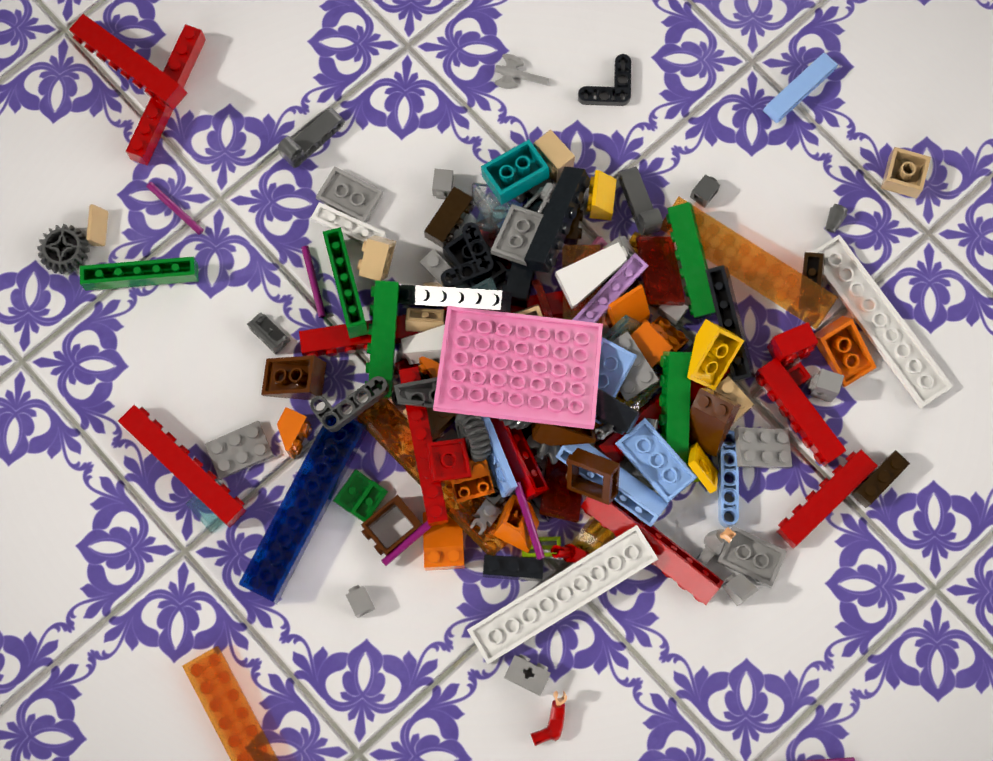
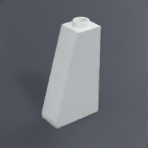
M619 242L556 271L555 277L571 309L578 306L625 264L628 254L624 246L621 247Z
M445 325L401 339L402 347H400V353L402 358H406L409 365L419 364V358L422 356L440 362Z

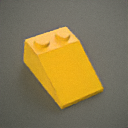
M705 319L695 336L687 378L715 391L745 340Z

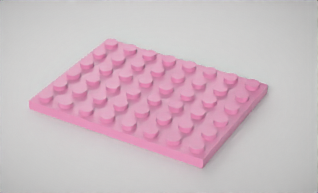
M448 306L433 411L594 430L603 324Z

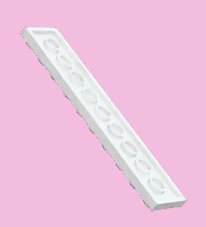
M840 235L811 252L825 254L823 278L920 409L953 387Z
M636 525L467 629L486 663L490 664L657 561L658 558Z

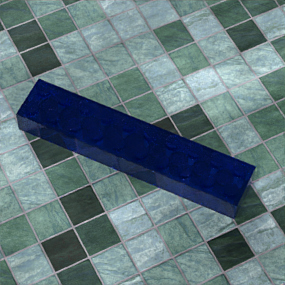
M330 418L327 425L333 426L336 423V418ZM352 420L336 432H330L322 426L238 585L275 604L278 603L368 431L365 425Z

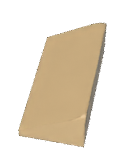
M93 204L89 206L86 239L91 246H105L108 211Z
M407 308L406 331L424 332L444 325V309Z

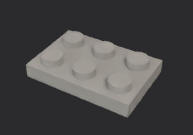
M334 166L316 195V199L366 223L381 199L383 191Z
M512 204L492 246L491 254L527 266L524 258L543 214Z
M628 331L612 341L618 346L638 355L619 390L626 401L631 400L660 381Z
M259 421L205 443L220 480L274 457Z
M737 427L734 429L737 467L784 469L792 467L789 429Z
M732 526L731 530L736 535L730 543L725 542L717 563L771 588L787 551Z

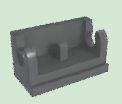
M259 313L247 323L249 329L275 355L291 341L265 314Z

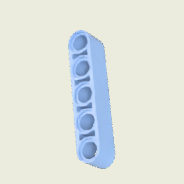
M823 53L771 100L763 112L775 123L780 122L831 75L838 64L826 53Z
M730 430L726 437L731 438L733 444L727 445L724 442L718 453L719 523L726 528L732 527L739 519V467H737L735 432ZM724 456H730L733 463L727 464L724 461ZM724 475H730L733 478V483L725 482ZM730 494L733 497V502H726L724 495ZM724 514H731L733 522H727L724 519Z

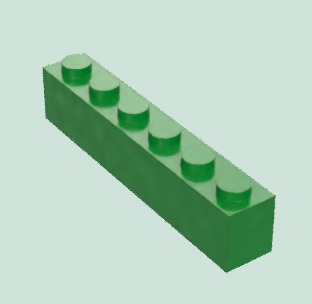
M690 202L667 208L668 214H666L668 224L672 226L673 231L670 232L672 242H676L677 250H675L677 261L681 262L682 268H679L681 278L685 279L686 282L684 291L686 297L690 298L691 304L688 305L691 316L694 315L696 319L714 315L716 311L705 271L708 269L693 205Z
M341 227L323 231L349 338L367 335V325Z
M194 257L80 266V285L86 291L199 282L198 263Z
M375 280V286H371V297H374V305L370 304V316H373L372 324L369 323L368 335L372 336L371 343L367 344V354H370V362H366V373H369V381L376 376L383 377L389 385V392L383 398L392 399L399 282ZM376 385L379 390L383 389L382 385ZM369 389L372 396H374L375 394L372 392L371 389Z
M663 351V355L660 358V365L662 367V375L660 376L662 394L659 397L661 414L658 418L659 425L661 426L660 435L688 466L691 380L687 378L692 352Z

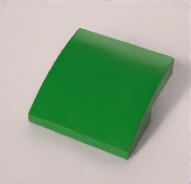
M354 469L332 501L362 522H365L372 516L388 491L357 469Z

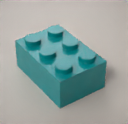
M529 139L481 166L483 179L501 205L549 178L548 165Z

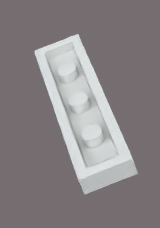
M320 202L311 216L312 221L329 229L341 227L344 236L362 244L365 240L367 241V238L374 235L386 237V232Z

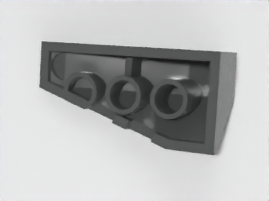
M437 377L394 385L397 403L433 408Z

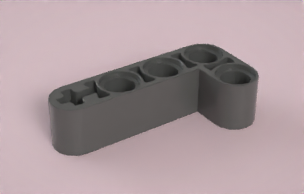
M332 107L328 108L294 139L289 136L282 139L278 145L280 156L293 168H297L343 127L345 120Z
M635 166L619 171V183L640 236L643 237L659 232L663 223L662 215L658 208H653L638 168Z
M376 376L334 407L322 396L314 397L311 400L310 407L328 431L336 432L385 397L389 392V385L383 377ZM376 385H382L383 389L379 390ZM369 389H371L372 392L375 394L374 396H372ZM367 394L368 400L364 403L359 402L360 396ZM324 402V409L321 411L316 410L317 404ZM346 406H352L350 414L343 413ZM330 418H336V423L333 426L327 425Z

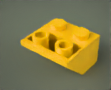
M595 170V176L590 178L586 211L590 212L589 218L611 221L617 179L600 170Z

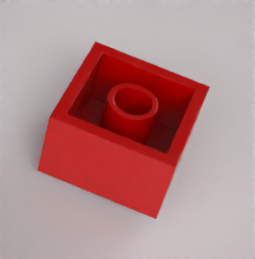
M809 322L773 336L767 349L772 359L777 357L783 367L792 364L794 359L800 358L802 360L809 357L810 353L815 350L814 348L818 344V340Z

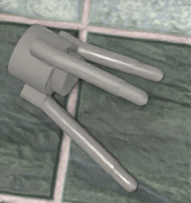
M546 183L544 187L539 188L538 192L523 208L527 209L541 195L543 202L538 209V213H541L546 203H549L556 186L552 183Z

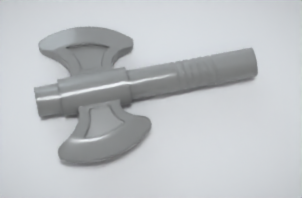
M512 54L502 55L506 61V66L496 65L495 72L503 75L501 79L495 81V85L501 88L511 89L517 87L518 83L513 78L529 80L543 85H548L549 78L516 69L519 66H523L524 63L520 58Z
M532 434L527 438L526 441L530 450H537L536 461L542 462L543 458L547 455L552 465L557 463L559 459L556 458V455L561 449L560 445L540 444L533 440Z

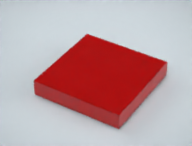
M465 438L425 444L432 483L472 477Z

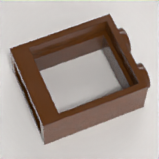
M580 448L569 454L566 460V465H568L566 474L567 489L610 505L618 495L620 463ZM579 467L602 475L603 485L579 477Z
M397 494L361 524L364 529L361 532L368 541L372 539L376 543L373 547L380 555L385 554L387 556L416 531L422 523ZM397 507L413 528L389 548H386L370 527L393 508Z

